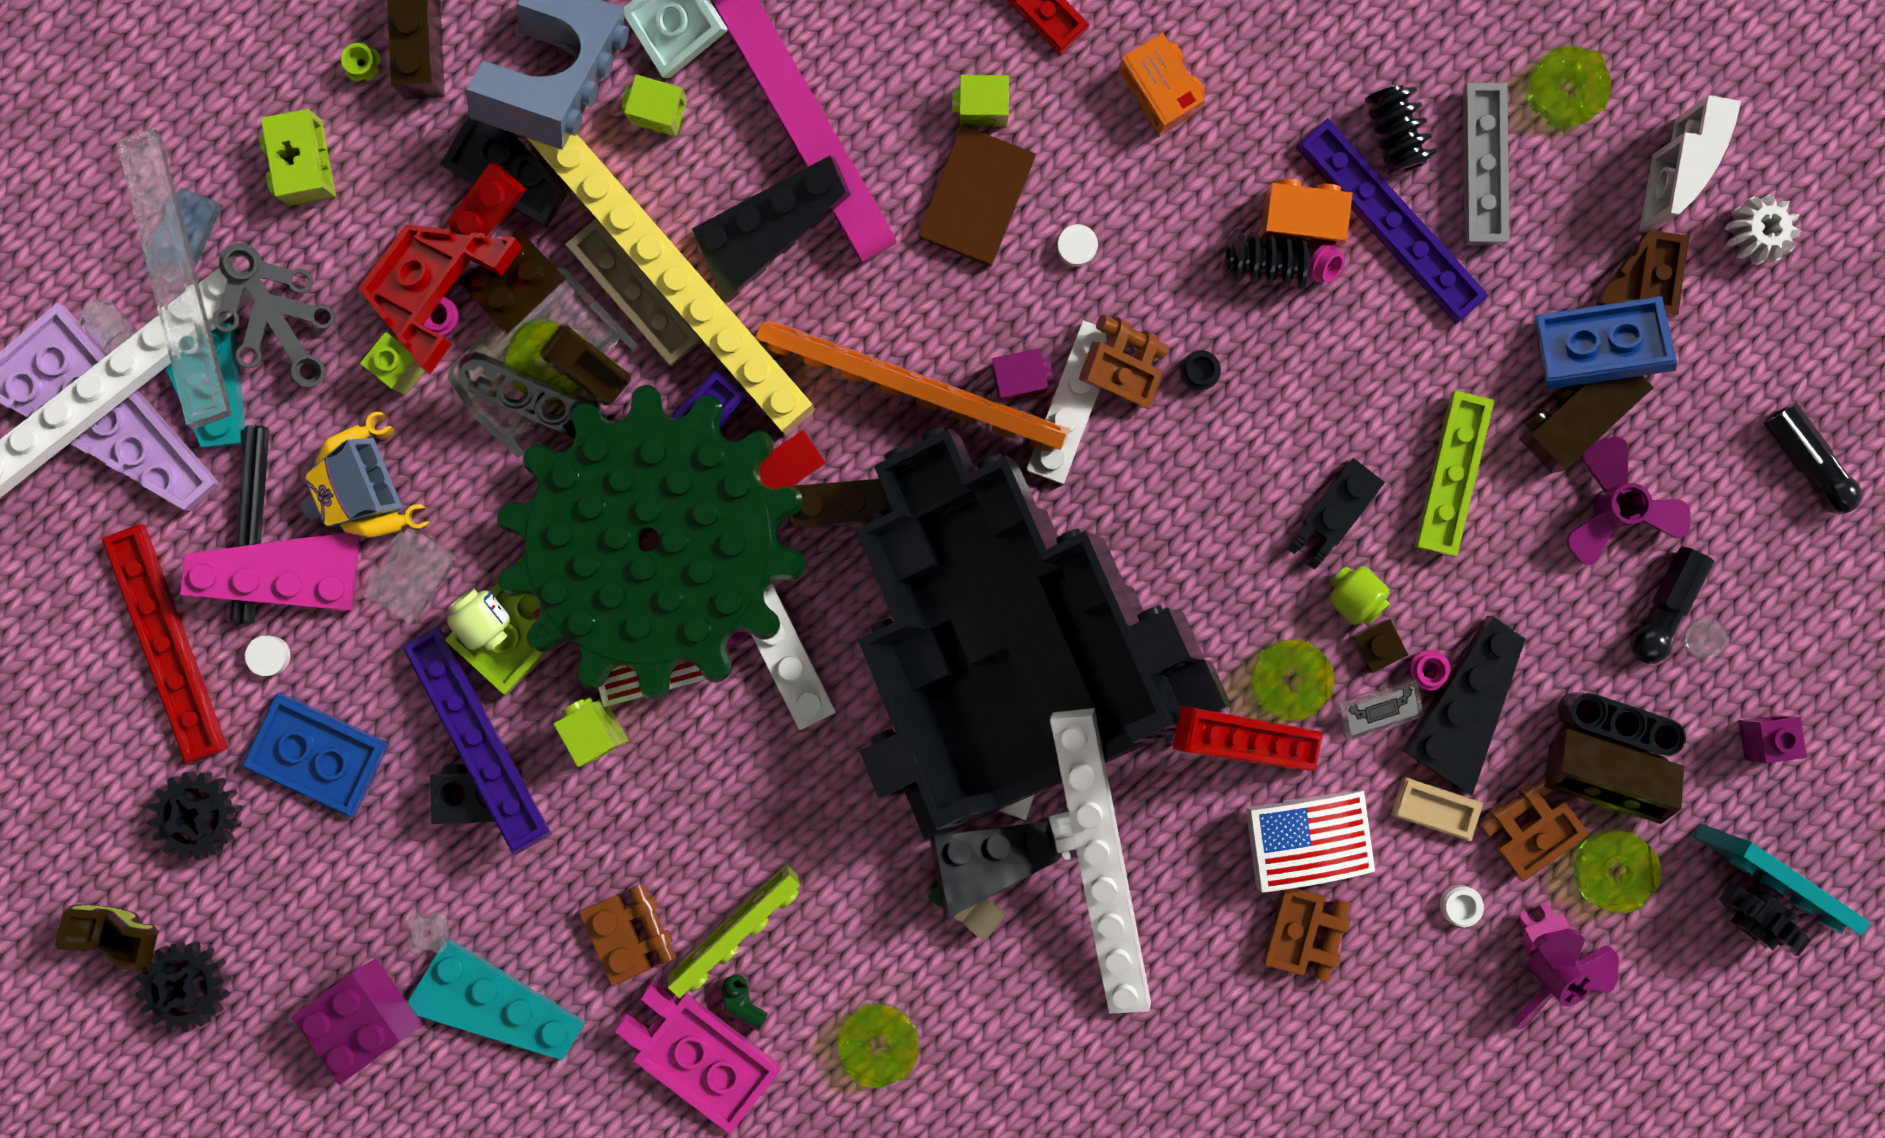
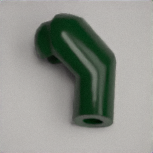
M733 974L727 977L722 985V996L727 1014L759 1031L768 1013L750 1003L747 981L742 975Z

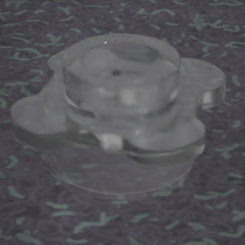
M436 912L428 917H423L421 914H413L407 922L408 927L411 929V940L408 943L409 951L415 955H419L425 950H433L435 953L444 952L448 947L449 929L447 926V916L442 912ZM427 929L431 931L430 937L425 936Z

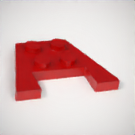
M405 224L358 289L392 329L402 345L414 357L413 359L425 372L431 374L452 344L444 336L423 326V324L434 312L437 305L470 261L502 276L522 249V246L511 236H502V239L488 238L485 233L471 232L470 235L453 234L450 229Z

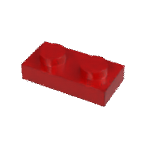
M498 162L490 163L446 224L460 235H470L471 232L485 233L488 238H491L527 189Z

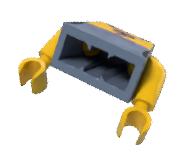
M373 412L367 417L365 426L360 427L357 424L325 440L315 460L316 465L305 476L311 495L302 500L301 508L307 518L310 520L321 518L323 524L327 527L341 526L345 533L368 538L399 532L402 530L401 527L407 525L416 529H424L430 525V521L415 524L412 520L414 511L427 509L425 506L419 504L412 505L406 510L405 514L398 515L397 511L403 509L374 438H368L373 435L379 440H385L393 435L394 428L392 426H387L379 431L375 430V425L387 418L384 413Z

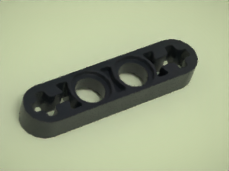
M478 352L469 353L459 361L457 367L459 384L468 393L575 438V430L571 420L570 423L566 422L571 417L573 406L584 402L591 403L608 420L606 412L598 404L486 354ZM478 365L483 366L484 375L495 381L497 373H501L497 379L495 391L491 390L492 383L489 379L479 376L476 381L470 380V374L467 369L475 370ZM511 381L522 382L526 385L527 392L520 399H510L503 393L506 384ZM553 397L559 398L565 404L561 413L551 416L542 411L541 406L545 400Z

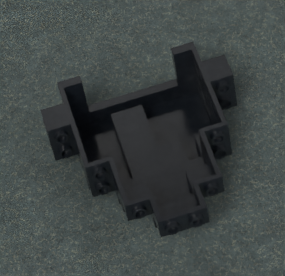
M941 427L921 436L922 442L910 448L901 446L887 452L884 455L885 460L874 465L892 512L887 509L874 513L867 518L868 524L856 530L894 622L892 619H886L873 624L868 628L870 634L858 639V642L895 732L893 729H889L870 738L872 745L859 750L878 798L906 794L924 840L949 833L1062 783L1050 722L1053 712L1095 708L1104 760L1107 763L1175 733L1181 705L1214 712H1223L1232 708L1212 661L1204 659L1185 614L1169 607L1163 609L1161 605L1144 611L1134 588L1124 584L1104 538L1088 531L1081 533L1079 528L1058 536L1048 512L1036 506L1017 461L1007 456L1001 457L1000 454L980 461L977 464L979 469L975 470L960 434L950 429L944 430Z

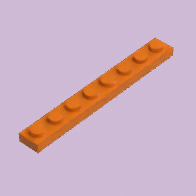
M773 320L760 323L756 339L766 342V349L772 352L789 355L791 351L804 356L803 362L810 366L826 369L827 365L842 370L840 375L848 380L863 383L864 379L879 383L878 389L884 393L899 397L902 392L917 397L916 403L922 407L939 410L941 406L955 411L954 417L958 420L970 424H977L978 420L993 425L991 429L993 432L1008 438H1015L1016 434L1031 439V446L1043 451L1053 452L1054 448L1061 450L1070 432V429Z

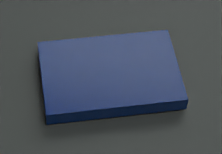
M1662 296L1535 315V327L1547 389L1676 371L1677 360Z
M276 693L241 767L346 816L354 817L390 743L286 694Z

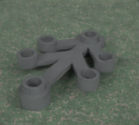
M236 243L226 247L220 255L219 268L227 279V284L221 306L213 315L215 327L224 333H230L237 329L239 316L236 310L244 286L254 300L243 345L239 346L236 351L237 362L244 368H254L259 365L262 359L260 345L267 322L293 363L291 366L293 380L305 388L315 387L320 384L325 376L324 364L319 358L306 354L282 314L309 321L315 328L324 330L331 327L334 323V311L327 305L312 306L270 294L260 280L261 278L287 284L292 292L305 294L310 291L313 285L311 274L304 269L290 270L262 262L257 250L247 244ZM238 257L247 259L249 268L244 272L236 271L232 266L234 259ZM297 274H302L308 279V285L303 289H298L292 284V278ZM318 310H325L330 315V321L324 325L319 324L314 319V313ZM224 312L230 313L234 316L235 322L231 327H222L218 323V316ZM246 348L255 350L257 353L256 361L253 363L243 362L240 357L242 350ZM304 364L312 365L316 370L315 377L304 379L299 373L300 367Z

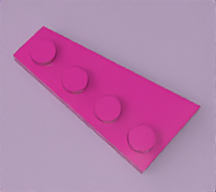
M343 532L184 554L180 595L353 611L361 536Z

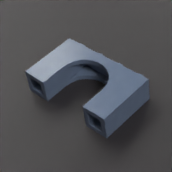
M519 0L517 3L519 34L560 47L573 55L576 61L571 67L561 73L538 77L525 75L483 60L466 88L469 118L563 150L570 135H577L582 123V113L586 106L591 107L594 104L600 80L602 77L608 78L617 49L622 51L626 45L629 28L624 26V8L602 0Z

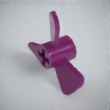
M1614 436L1596 441L1580 456L1589 472L1603 490L1598 494L1594 502L1596 516L1570 532L1566 539L1568 550L1581 564L1589 565L1598 560L1615 527L1643 522L1673 538H1683L1689 533L1690 508L1684 501L1680 499L1652 500L1650 493L1645 487L1636 483H1628V443L1625 439ZM1627 498L1630 508H1623L1620 511L1616 500L1623 501Z
M1565 929L1538 936L1534 940L1537 950L1531 956L1528 968L1546 988L1513 1019L1511 1024L1516 1029L1524 1028L1552 996L1563 1006H1572L1582 1001L1591 990L1605 993L1612 991L1618 979V954L1610 946H1604L1579 959L1585 938L1574 929Z

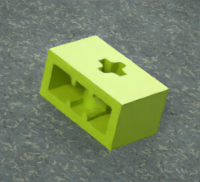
M310 109L262 117L263 132L259 133V142L264 155L268 156L270 171L266 172V181L271 194L288 206L335 198L336 193L322 119Z
M591 697L586 700L581 699L561 710L564 718L554 723L578 767L594 762L629 742L610 706L603 707L602 700L593 702Z

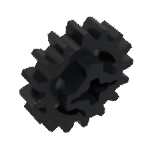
M195 771L184 772L182 779L179 776L168 778L169 788L156 789L155 793L161 800L160 802L148 805V809L157 812L156 818L147 821L148 826H158L159 832L152 838L154 841L162 839L167 841L163 850L165 853L174 852L179 849L178 859L184 860L190 858L193 854L195 860L207 858L208 852L211 855L222 852L223 847L221 843L227 844L235 840V837L229 830L242 825L241 821L233 818V814L243 808L242 805H232L231 799L236 796L237 791L236 789L226 792L223 790L227 781L225 778H218L212 781V772H200L197 776ZM192 788L205 791L210 796L208 798L203 797L200 795L198 790L193 791ZM198 811L199 815H197L193 820L192 815H194ZM180 834H188L192 841L185 839Z
M1732 883L1719 898L1722 904L1734 914L1730 920L1731 923L1765 948L1768 947L1774 951L1779 945L1786 952L1800 956L1811 942L1808 935L1795 924L1799 917L1763 890L1760 892L1755 889L1750 894L1741 886L1738 887Z
M182 940L171 944L170 948L164 946L155 951L156 957H152L150 966L146 968L149 972L142 973L136 977L137 981L145 984V988L135 993L136 997L146 998L147 1004L140 1009L141 1012L146 1013L152 1010L155 1013L151 1022L153 1025L166 1020V1031L172 1032L181 1025L183 1032H188L196 1028V1024L202 1027L211 1022V1015L214 1016L222 1012L224 1008L218 1001L229 997L231 993L223 989L222 984L231 980V975H221L219 969L226 964V961L223 959L214 962L211 959L215 952L213 947L200 952L201 945L199 941H194L186 947ZM174 960L189 961L188 965L184 967L179 963L173 965L171 962ZM181 1006H185L189 1010L195 1008L196 1011L181 1012L178 1009Z

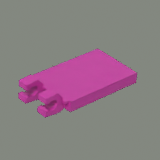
M652 980L643 991L640 1000L659 1014L657 1019L648 1029L642 1021L627 1012L617 1024L615 1033L634 1047L632 1051L636 1055L633 1061L728 1134H731L781 1071V1065L689 994L685 993L680 999L676 995L673 997L666 988Z

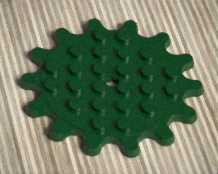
M642 385L634 390L631 395L630 411L620 421L612 422L606 420L599 409L591 403L584 402L577 405L572 410L570 417L575 430V440L568 450L555 452L544 445L535 444L530 446L523 455L524 467L534 475L538 483L536 495L526 503H507L498 511L497 522L504 531L519 535L526 547L525 554L518 563L510 565L501 571L498 585L507 595L531 594L537 598L541 610L538 619L527 631L526 637L529 646L536 651L544 652L563 641L574 643L581 653V661L576 673L577 680L585 688L597 689L601 687L614 668L628 666L638 676L641 694L649 700H659L665 697L670 689V676L673 669L677 665L687 662L697 666L706 680L719 683L727 679L731 673L732 664L727 654L726 646L732 635L744 631L761 640H768L773 638L780 629L779 617L765 603L764 593L767 586L773 581L780 579L795 580L805 571L806 562L804 557L798 551L781 546L776 537L779 523L785 518L796 515L802 509L803 496L795 487L770 488L761 481L760 468L773 452V440L763 431H753L738 441L724 439L719 431L723 407L719 399L713 395H703L696 399L691 410L680 418L670 417L664 412L661 395L651 385ZM654 529L659 535V543L652 551L645 552L639 546L641 532Z

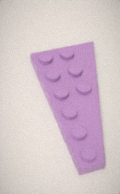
M56 303L0 351V403L28 418L106 357L107 354L64 305ZM138 389L69 443L105 462L112 469L141 483L143 487L183 510L191 511L221 485Z

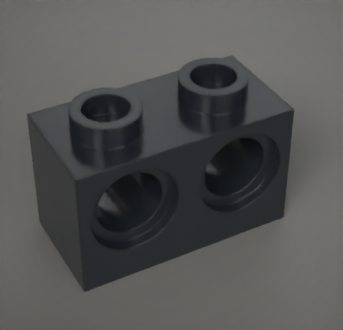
M464 763L443 765V772L430 775L431 824L495 822ZM517 769L522 777V769ZM453 782L460 784L464 789V799L460 804L454 802L449 795V788Z

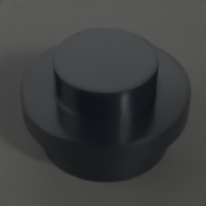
M1197 350L1188 354L1180 367V375L1186 386L1196 391H1204L1213 387L1221 374V366L1218 359L1212 353L1204 350Z

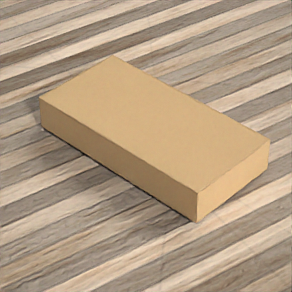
M1402 777L1391 815L1472 841L1483 803Z

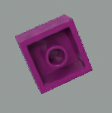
M376 958L352 972L292 1017L339 1085L423 1025Z

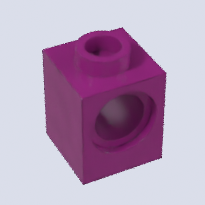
M1040 348L992 358L991 367L999 403L1045 394L1048 390L1047 382L1053 381L1049 357L1042 359Z
M1773 715L1738 720L1744 760L1773 763L1807 758L1801 717Z

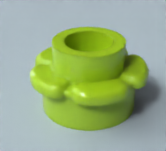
M352 43L343 50L341 66L346 70L345 75L350 80L360 82L361 80L370 81L379 73L378 65L381 63V57L376 49H370L365 43ZM360 60L365 61V64L363 66L358 65V62Z

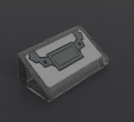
M1416 679L1400 681L1333 703L1346 742L1423 718L1420 692Z

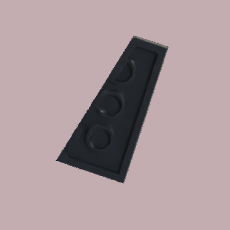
M829 155L692 228L724 302L732 301L740 294L738 292L751 280L758 278L766 270V266L781 253L785 254L796 244L795 241L809 228L813 229L851 195L834 157Z
M1487 616L1450 673L1449 680L1436 695L1402 751L1463 793L1473 796L1526 638L1494 616Z

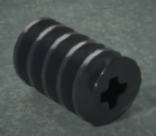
M1392 86L1372 93L1365 98L1366 103L1376 104L1369 110V116L1373 119H1381L1374 125V132L1386 134L1379 140V148L1391 149L1383 156V161L1386 164H1397L1388 171V176L1390 177L1398 176L1423 166L1437 152L1436 148L1423 149L1422 144L1432 137L1431 133H1418L1417 131L1418 128L1427 122V119L1413 118L1412 115L1422 107L1421 102H1408V98L1418 91L1417 87Z
M1236 229L1232 233L1226 247L1223 279H1225L1229 269L1234 270L1236 282L1241 281L1246 271L1250 272L1252 284L1257 283L1261 274H1266L1267 286L1272 287L1277 276H1281L1283 289H1288L1293 278L1298 279L1299 291H1304L1311 264V252L1308 250L1307 241L1300 238L1292 248L1291 239L1288 236H1284L1276 247L1273 234H1267L1260 244L1259 234L1252 231L1244 242L1243 232Z

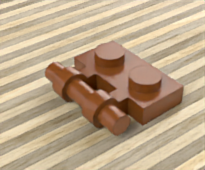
M1101 315L1097 320L1096 329L1106 333L1107 342L1104 344L1092 341L1078 380L1137 407L1150 409L1163 371L1151 366L1154 357L1160 360L1165 358L1168 353V346L1160 342L1158 336L1148 331L1139 332L1131 328L1129 322L1119 317L1112 319L1106 315ZM1126 343L1134 347L1136 352L1134 357L1123 353Z
M1545 777L1534 785L1529 783L1518 790L1519 796L1503 807L1501 805L1496 806L1489 812L1490 817L1479 824L1480 829L1487 837H1491L1500 829L1503 830L1508 838L1495 846V848L1518 880L1522 882L1528 880L1589 835L1565 801L1559 800L1552 806H1548L1543 798L1554 790L1544 787ZM1531 808L1537 817L1522 828H1519L1514 819Z
M644 883L629 889L634 904L629 907H625L621 895L618 893L580 911L611 986L650 970L652 966L646 955L650 951L655 950L661 964L676 958L670 945L673 941L669 930L663 929L655 911L658 905L654 896L649 897ZM641 917L649 936L640 941L632 923V919Z
M1301 888L1282 890L1262 962L1267 966L1305 976L1309 960L1317 962L1314 978L1330 982L1333 967L1338 968L1341 955L1337 953L1343 932H1348L1351 920L1347 919L1351 903L1335 898L1332 912L1326 913L1322 912L1326 899L1324 895ZM1318 925L1327 927L1322 948L1313 947Z

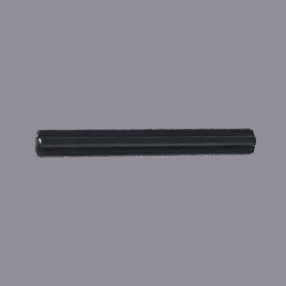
M246 425L244 428L235 547L261 544L269 429L261 425ZM231 600L230 621L236 624L254 623L257 602Z

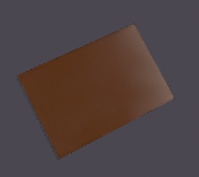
M962 125L918 233V238L992 267L1036 158V153Z

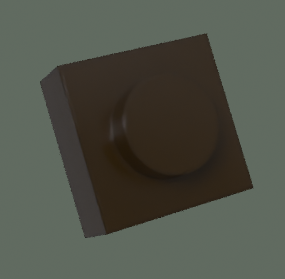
M1391 619L1381 621L1351 636L1369 673H1374L1408 656Z

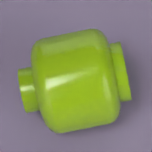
M1346 566L1330 581L1334 589L1329 595V602L1352 625H1358L1363 622L1368 626L1390 606V603L1386 600L1390 594L1389 588L1366 566L1357 567L1353 571Z

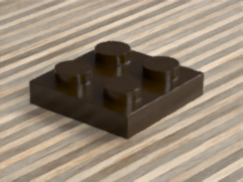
M520 229L516 230L511 237L520 243L522 249L502 276L479 265L460 283L506 334L517 326L566 279Z

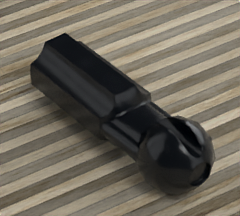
M1797 402L1780 409L1763 422L1798 472L1804 475L1818 494L1823 508L1830 513L1840 515L1847 514L1858 507L1862 500V490L1859 483L1847 474L1833 455L1831 447Z
M1684 546L1678 549L1652 600L1654 605L1644 625L1638 628L1631 637L1630 647L1638 660L1647 664H1657L1671 654L1673 646L1672 637L1682 618L1688 615L1715 562L1711 557Z

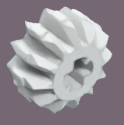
M1766 195L1761 199L1754 196L1746 200L1743 206H1739L1732 211L1731 216L1734 221L1728 223L1724 229L1734 234V237L1728 241L1727 245H1738L1740 249L1737 258L1743 259L1750 256L1752 265H1759L1765 262V260L1768 263H1774L1780 260L1783 254L1791 252L1796 247L1792 239L1798 237L1802 230L1792 226V222L1796 221L1800 214L1792 213L1789 215L1787 213L1790 201H1782L1777 204L1775 195Z

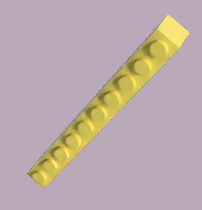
M578 134L576 136L570 135L563 150L527 138L785 436L816 411L809 399Z

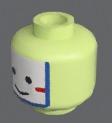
M473 588L448 607L451 614L448 616L447 624L466 648L475 650L484 646L489 651L507 637L503 630L509 624L510 617L489 591L477 593Z

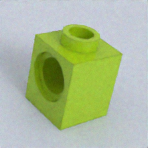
M636 74L633 85H628L625 88L622 98V109L625 110L624 113L632 125L677 137L688 99L682 87Z
M1009 75L960 76V88H952V113H960V126L1007 127L1009 117Z
M387 332L382 335L360 362L361 365L387 386L404 395L411 390L425 372L398 338Z

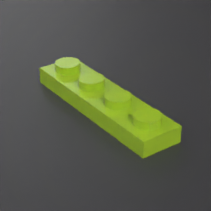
M1456 390L1451 392L1414 548L1450 557L1458 556L1495 400Z
M788 864L782 867L668 973V988L679 999L688 990L691 993L698 990L708 979V972L718 962L721 965L728 962L739 949L738 944L746 936L750 935L753 937L757 935L767 925L769 921L767 917L778 907L783 909L794 901L799 893L797 889L801 886L798 874Z

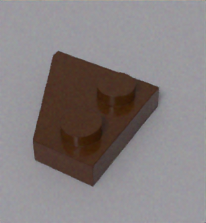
M1648 230L1643 233L1598 297L1596 306L1662 296L1666 316L1671 318L1679 314L1690 236Z

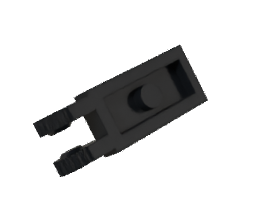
M1350 459L1302 521L1304 525L1289 543L1287 549L1293 554L1300 551L1314 531L1324 539L1319 547L1312 552L1307 565L1315 570L1332 548L1340 543L1384 485L1385 481L1356 459Z

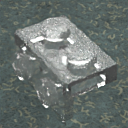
M408 528L405 533L400 532L392 540L388 548V552L391 554L383 566H377L368 576L365 586L368 588L363 597L369 601L378 602L409 624H415L459 559V556L421 531Z

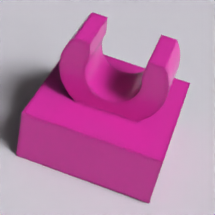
M1545 902L1539 906V912L1543 917V920L1540 922L1532 921L1525 910L1520 912L1519 922L1524 929L1522 944L1529 957L1537 950L1534 940L1538 936L1571 929L1563 913L1553 917L1550 906Z

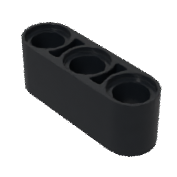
M1568 693L1561 698L1558 704L1557 712L1560 720L1565 725L1613 742L1626 744L1628 747L1646 753L1671 756L1680 752L1686 743L1685 730L1675 720L1597 694ZM1584 700L1588 705L1589 711L1587 717L1580 721L1576 714V708ZM1622 713L1626 717L1627 727L1619 734L1615 727V721ZM1661 726L1665 732V740L1663 744L1658 746L1655 743L1654 734Z

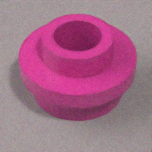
M1325 243L1312 251L1309 271L1310 279L1316 282L1324 281L1329 283L1338 277L1344 266L1345 258L1339 252V248L1336 245Z
M443 297L423 326L442 336L449 335L456 329L459 323L457 306L448 298ZM440 310L445 311L446 318L444 322L436 324L434 322L435 313Z
M1434 650L1419 652L1412 658L1409 665V675L1412 682L1424 690H1437L1443 687L1449 680L1451 673L1447 658L1442 653ZM1428 662L1435 668V672L1430 678L1425 677L1422 671L1423 666Z

